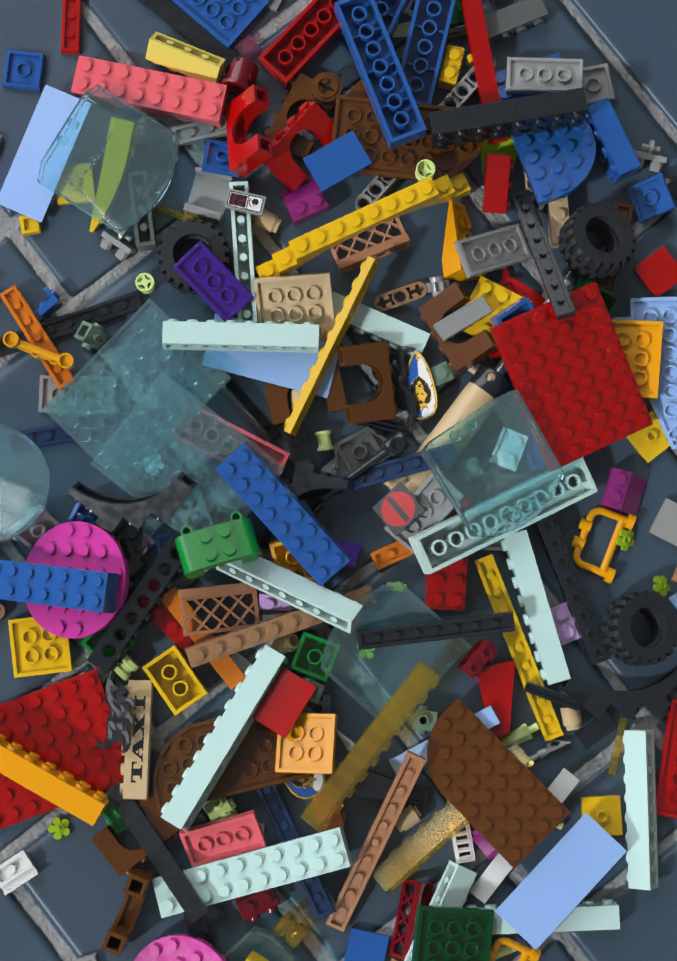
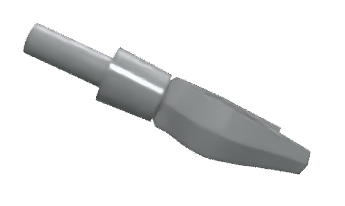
M559 739L549 740L546 748L538 750L537 754L527 758L530 763L538 758L542 759L571 742ZM559 742V745L551 746V743Z

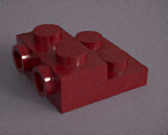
M480 637L457 667L472 679L475 676L478 678L484 672L485 668L483 666L487 661L491 662L496 657L497 653L495 651L498 648L486 638Z
M274 888L234 898L244 921L249 920L250 922L261 917L260 913L267 911V913L278 909L277 905L280 904V899Z

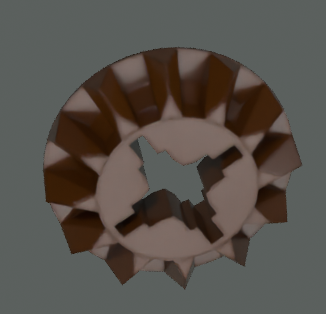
M323 72L314 78L312 92L319 102L328 103L335 101L337 95L341 94L342 83L335 74ZM330 82V89L332 91L327 90L323 94L324 88L321 85L326 86Z

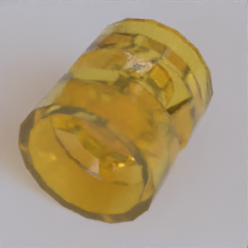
M287 911L272 930L280 937L285 936L284 941L293 949L306 936L309 928L302 922L297 923L296 916Z

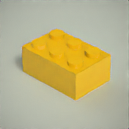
M173 645L142 667L174 715H177L209 693L177 645Z

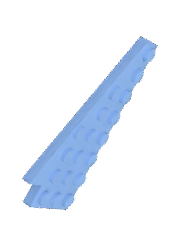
M677 297L630 298L631 317H613V319L663 322L658 399H649L671 449L677 450Z

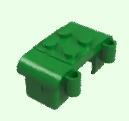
M234 511L230 515L231 521L194 532L189 525L183 526L181 528V536L175 539V544L185 577L193 579L204 576V570L241 560L242 564L256 561L258 554H262L251 519L242 518L240 512Z

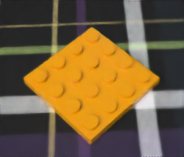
M611 319L642 397L658 399L663 322Z

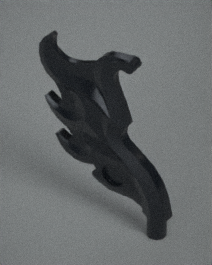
M404 346L398 349L397 352H392L389 356V363L393 368L391 379L395 386L394 402H396L397 408L404 409L409 414L407 424L414 425L416 416H418L417 399L404 380L407 377L405 355L407 352H414L416 349L415 347ZM372 369V374L374 378L378 381V377L375 371ZM373 386L374 391H375V393H376L377 390H378V387H377V386Z
M123 519L110 535L114 536L119 542L124 558L127 559L129 567L128 592L132 595L136 589L133 586V581L146 565L144 561L141 562V559L149 554L150 543L147 542L146 547H142V528L140 527L136 533L133 531V527L127 523V520Z
M109 671L104 683L105 701L110 709V714L106 720V738L103 743H97L96 747L108 749L114 743H121L123 746L121 752L126 753L131 745L129 724L135 726V719L130 708L136 709V702L134 699L126 697L129 692L125 687L115 684L116 672Z

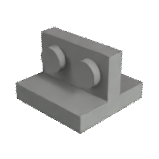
M39 502L13 525L10 531L28 548L32 549L42 535L61 523Z

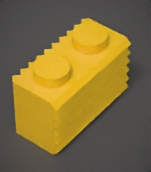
M449 44L446 46L437 87L452 91L457 85L465 52L464 48Z

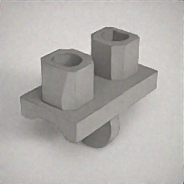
M651 139L649 145L644 143L641 145V149L647 150V153L636 150L634 152L641 164L639 169H642L644 159L651 160L649 171L659 173L663 163H666L667 157L652 154L653 151L660 152L661 147L654 146L655 140Z
M116 227L114 232L110 229L108 231L104 230L101 234L103 239L100 246L107 251H111L114 245L117 246L119 249L115 256L121 261L126 260L130 254L135 253L137 250L135 246L129 243L133 238L128 235L130 229L127 227L123 230Z

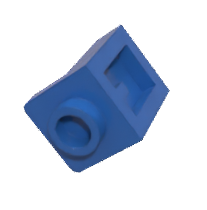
M47 287L44 290L50 298L43 300L37 309L44 319L62 305L58 300L60 298L59 294L54 289L50 291Z

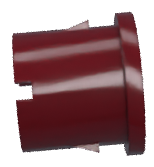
M234 58L227 76L222 79L221 84L227 85L229 94L237 97L255 83L259 67L250 60Z

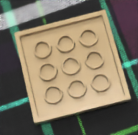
M330 272L253 279L258 323H265L266 321H273L276 324H284V322H294L295 324L313 322L315 325H319V340L327 342V334L335 325Z

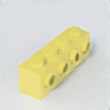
M157 31L149 39L145 59L153 64L162 65L173 72L182 73L189 78L214 83L220 81L226 61L224 58Z

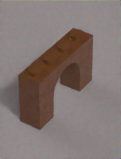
M299 73L298 77L291 81V90L289 94L285 93L281 101L283 105L280 111L276 110L272 118L274 122L271 127H267L264 136L273 141L274 135L286 127V122L292 110L303 103L316 102L323 111L332 115L336 107V100L328 103L319 102L312 92V82L314 79ZM321 85L324 88L323 94L327 90L332 91L330 87ZM296 134L290 145L291 157L304 163L303 158L312 153L314 142Z
M454 282L418 309L421 312L420 317L422 321L428 324L431 329L429 330L431 336L438 340L440 351L443 355H447L450 368L453 371L464 373L498 348L491 332L487 330H482L468 341L460 344L454 343L451 339L445 342L442 341L433 325L471 301L463 286Z
M387 341L337 347L340 367L358 364L367 365L375 371L379 382L378 390L372 399L362 403L344 405L347 424L396 418L398 408L396 402H394L395 386L391 379L393 368L389 363L391 351Z
M338 363L336 364L328 398H326L329 414L345 411L344 405H347ZM263 381L272 424L274 427L284 425L286 419L290 417L287 399L291 389Z
M154 790L149 793L148 800H140L138 802L150 818L163 842L170 837L174 839L179 835L180 829L161 818L163 813H158ZM110 825L91 839L119 877L123 874L129 875L135 869V864L139 861L142 864L149 859L142 847H130L124 844Z
M137 865L130 873L123 893H126L113 925L107 932L102 950L120 957L126 949L155 872Z

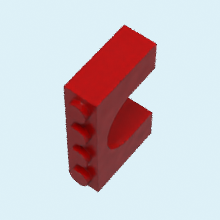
M254 84L225 106L229 171L243 177L273 157L272 139L256 134L247 140L248 129L252 121L270 107L268 90Z
M316 102L303 103L298 109L299 112L287 120L286 127L274 135V140L272 141L273 157L264 163L288 190H296L308 177L291 157L290 145L293 137L298 132L306 130L323 147L332 142L334 122Z

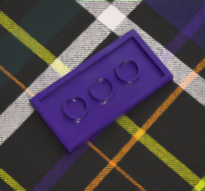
M201 240L173 266L176 272L224 322L231 320L254 298Z

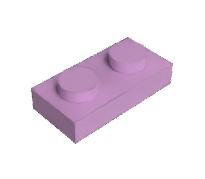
M262 591L259 593L260 610L292 611L297 609Z
M566 602L551 607L550 610L561 645L579 639L580 636Z

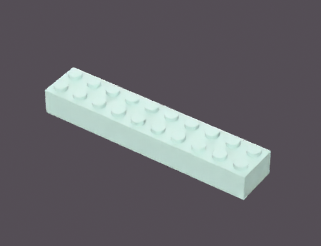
M582 457L550 472L547 470L409 537L408 540L423 573L432 574L598 492Z
M267 645L263 649L260 648L256 653L255 663L247 668L244 681H240L234 690L236 694L233 699L230 698L225 704L224 709L226 710L222 716L219 715L216 719L213 732L206 735L203 741L205 745L201 751L198 750L193 757L194 763L191 768L187 767L184 771L182 783L175 786L171 794L173 795L169 803L166 802L161 810V813H163L161 818L185 832L189 830L253 724L254 719L252 716L282 669L286 668L289 664L286 656Z
M343 826L187 868L183 872L205 905L208 906L352 866L353 862ZM161 876L153 878L152 882L161 918L183 913L184 910Z

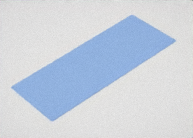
M45 85L0 191V205L42 222L90 110L91 103Z
M215 313L214 320H216V321H218V322H224V321ZM232 318V319H231V320L237 321V323H238V319H237V318ZM319 340L318 353L325 346L326 342ZM206 350L202 365L301 391L303 384L310 377L311 367L318 360V353ZM338 350L316 393L317 396L328 398L338 360Z
M585 813L495 912L536 950L627 851L593 818Z

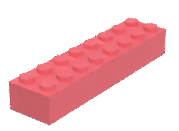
M80 55L71 88L72 95L84 101L192 123L209 124L218 128L222 126L225 106L229 96L228 87L224 84Z

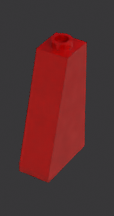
M514 660L484 665V672L477 678L483 709L491 705L500 721L499 724L489 729L498 739L505 738V734L510 733L515 670Z

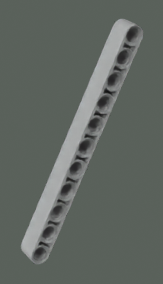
M492 55V60H493V65H494V70H495V67H496V58ZM473 67L439 106L452 104L457 108L464 107L478 91L477 83L470 79V77L475 76ZM464 90L467 92V95L461 96L458 94V91ZM376 176L357 197L355 209H360L358 204L362 201L371 204L382 199L399 179L386 180L384 177ZM378 187L381 193L375 195L371 192V189Z

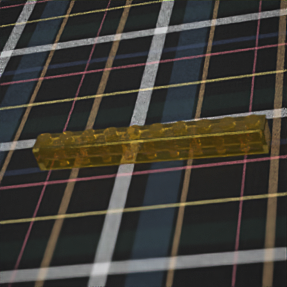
M422 659L418 661L334 770V774L330 775L306 806L300 818L318 832L322 828L326 829L332 821L330 817L334 812L339 813L344 806L342 802L346 797L350 798L356 790L354 786L358 781L362 783L368 775L367 769L377 764L380 759L378 755L382 750L386 751L392 744L390 740L394 734L398 736L404 728L402 724L406 719L410 720L416 713L414 709L418 703L420 705L424 703L428 697L426 694L430 688L434 689L440 682V679H438L440 676L439 672Z
M517 743L507 746L528 769L534 764L533 760ZM449 801L446 802V806L442 810L438 809L432 814V819L428 823H422L417 828L418 832L413 836H408L402 842L403 845L399 849L392 850L386 861L380 862L375 866L371 875L385 892L391 894L469 823Z

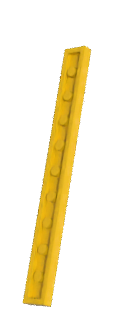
M368 256L360 266L361 272L358 278L356 277L353 280L352 290L344 299V307L337 314L335 325L327 334V342L320 349L316 364L310 369V377L303 384L299 399L293 404V412L284 423L285 428L283 431L293 436H296L337 352V347L340 346L379 265L375 258Z
M490 554L475 560V566L494 613L513 611L515 631L502 634L511 657L515 662V667L523 687L525 688L527 682H531L545 688L493 555ZM526 692L544 741L547 742L564 735L551 701Z

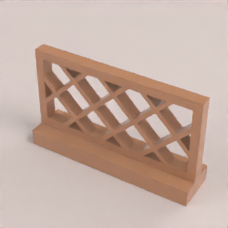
M399 217L392 219L391 222L387 221L384 223L389 225L386 233L377 231V226H375L373 229L366 230L371 232L368 241L359 238L360 234L350 238L354 240L351 248L343 246L341 243L335 246V250L332 247L330 251L340 275L360 268L362 262L368 256L380 260L409 248L410 239ZM391 227H395L401 232V235L396 237L388 234ZM374 234L384 237L381 243L375 244L371 242ZM357 241L366 244L364 250H354ZM339 248L349 251L347 257L338 259L337 253Z
M240 582L178 589L184 636L234 631L248 626L242 620L248 612L254 615L255 623L260 622L257 589L246 583ZM252 593L253 601L248 607L240 600L245 594ZM226 596H231L236 600L230 609L222 604ZM208 598H212L217 602L211 612L203 606ZM193 600L198 604L192 614L186 610L185 601ZM238 603L246 608L240 618L232 612ZM219 605L228 611L221 620L213 614ZM200 607L209 613L203 622L194 616ZM229 614L238 620L232 627L224 623ZM211 616L219 622L214 629H210L205 625ZM193 618L200 625L196 631L188 632V623Z

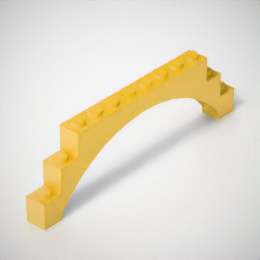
M463 172L451 178L446 174L435 180H432L430 176L288 241L289 247L271 254L272 260L256 266V273L259 278L286 276L321 253L366 230L422 208L451 200L457 201L468 196L471 188Z

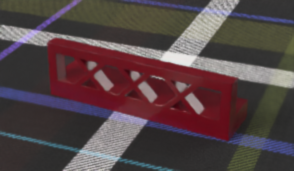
M404 877L390 947V956L404 961L414 940L417 905L430 904L434 883L419 882ZM409 884L415 885L414 894L411 896L408 891ZM409 903L411 908L408 915L405 912V905ZM405 922L407 931L403 935L401 925ZM400 942L403 946L402 954L396 952Z

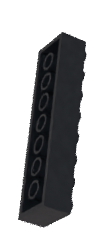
M584 87L429 112L428 129L432 148L445 149L450 145L463 146L468 142L474 141L475 143H482L486 139L492 138L494 140H501L505 136L513 135V137H519L529 132L538 134L548 129L556 131L566 126L571 128L578 127L584 123L588 110Z

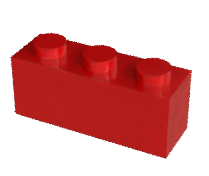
M486 154L482 212L506 214V210L510 209V198H507V194L512 188V179H509V171H513L514 160H510L511 156Z

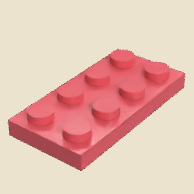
M254 810L193 826L187 832L183 830L179 832L192 867L265 848L267 845Z

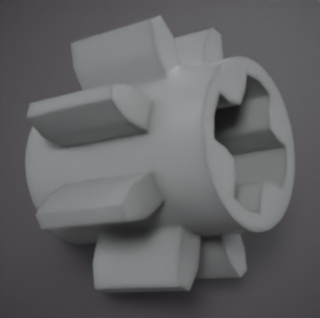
M444 275L429 277L430 282L426 283L427 292H432L433 297L450 286L449 279H444Z

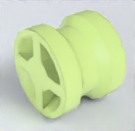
M141 273L136 277L135 285L141 293L150 294L155 290L156 282L150 274Z

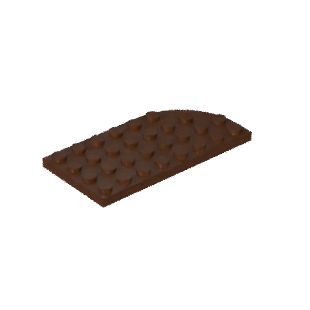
M337 95L332 142L353 130L372 162L371 166L356 173L359 175L418 181L415 177L416 166L421 160L427 159L435 165V173L432 180L446 174L451 178L472 164L484 143H475L474 141L468 142L463 146L450 145L445 149L432 148L428 129L429 112L457 107L416 103L427 129L425 137L389 150L369 98Z
M459 698L438 718L431 731L427 745V762L435 785L444 797L515 869L571 812Z
M217 718L198 722L183 728L161 750L153 773V789L158 813H161L166 802L169 803L173 797L171 795L177 784L180 785L182 783L184 771L187 767L191 768L194 763L193 757L198 750H202L205 745L203 741L208 733L213 732L215 728L214 723ZM254 720L206 802L309 778L312 775L276 773L277 733Z

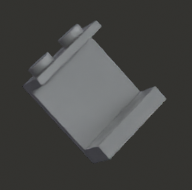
M202 166L201 168L196 167V176L188 203L184 204V214L221 224L226 209L224 206L229 182H234L233 177L201 171Z

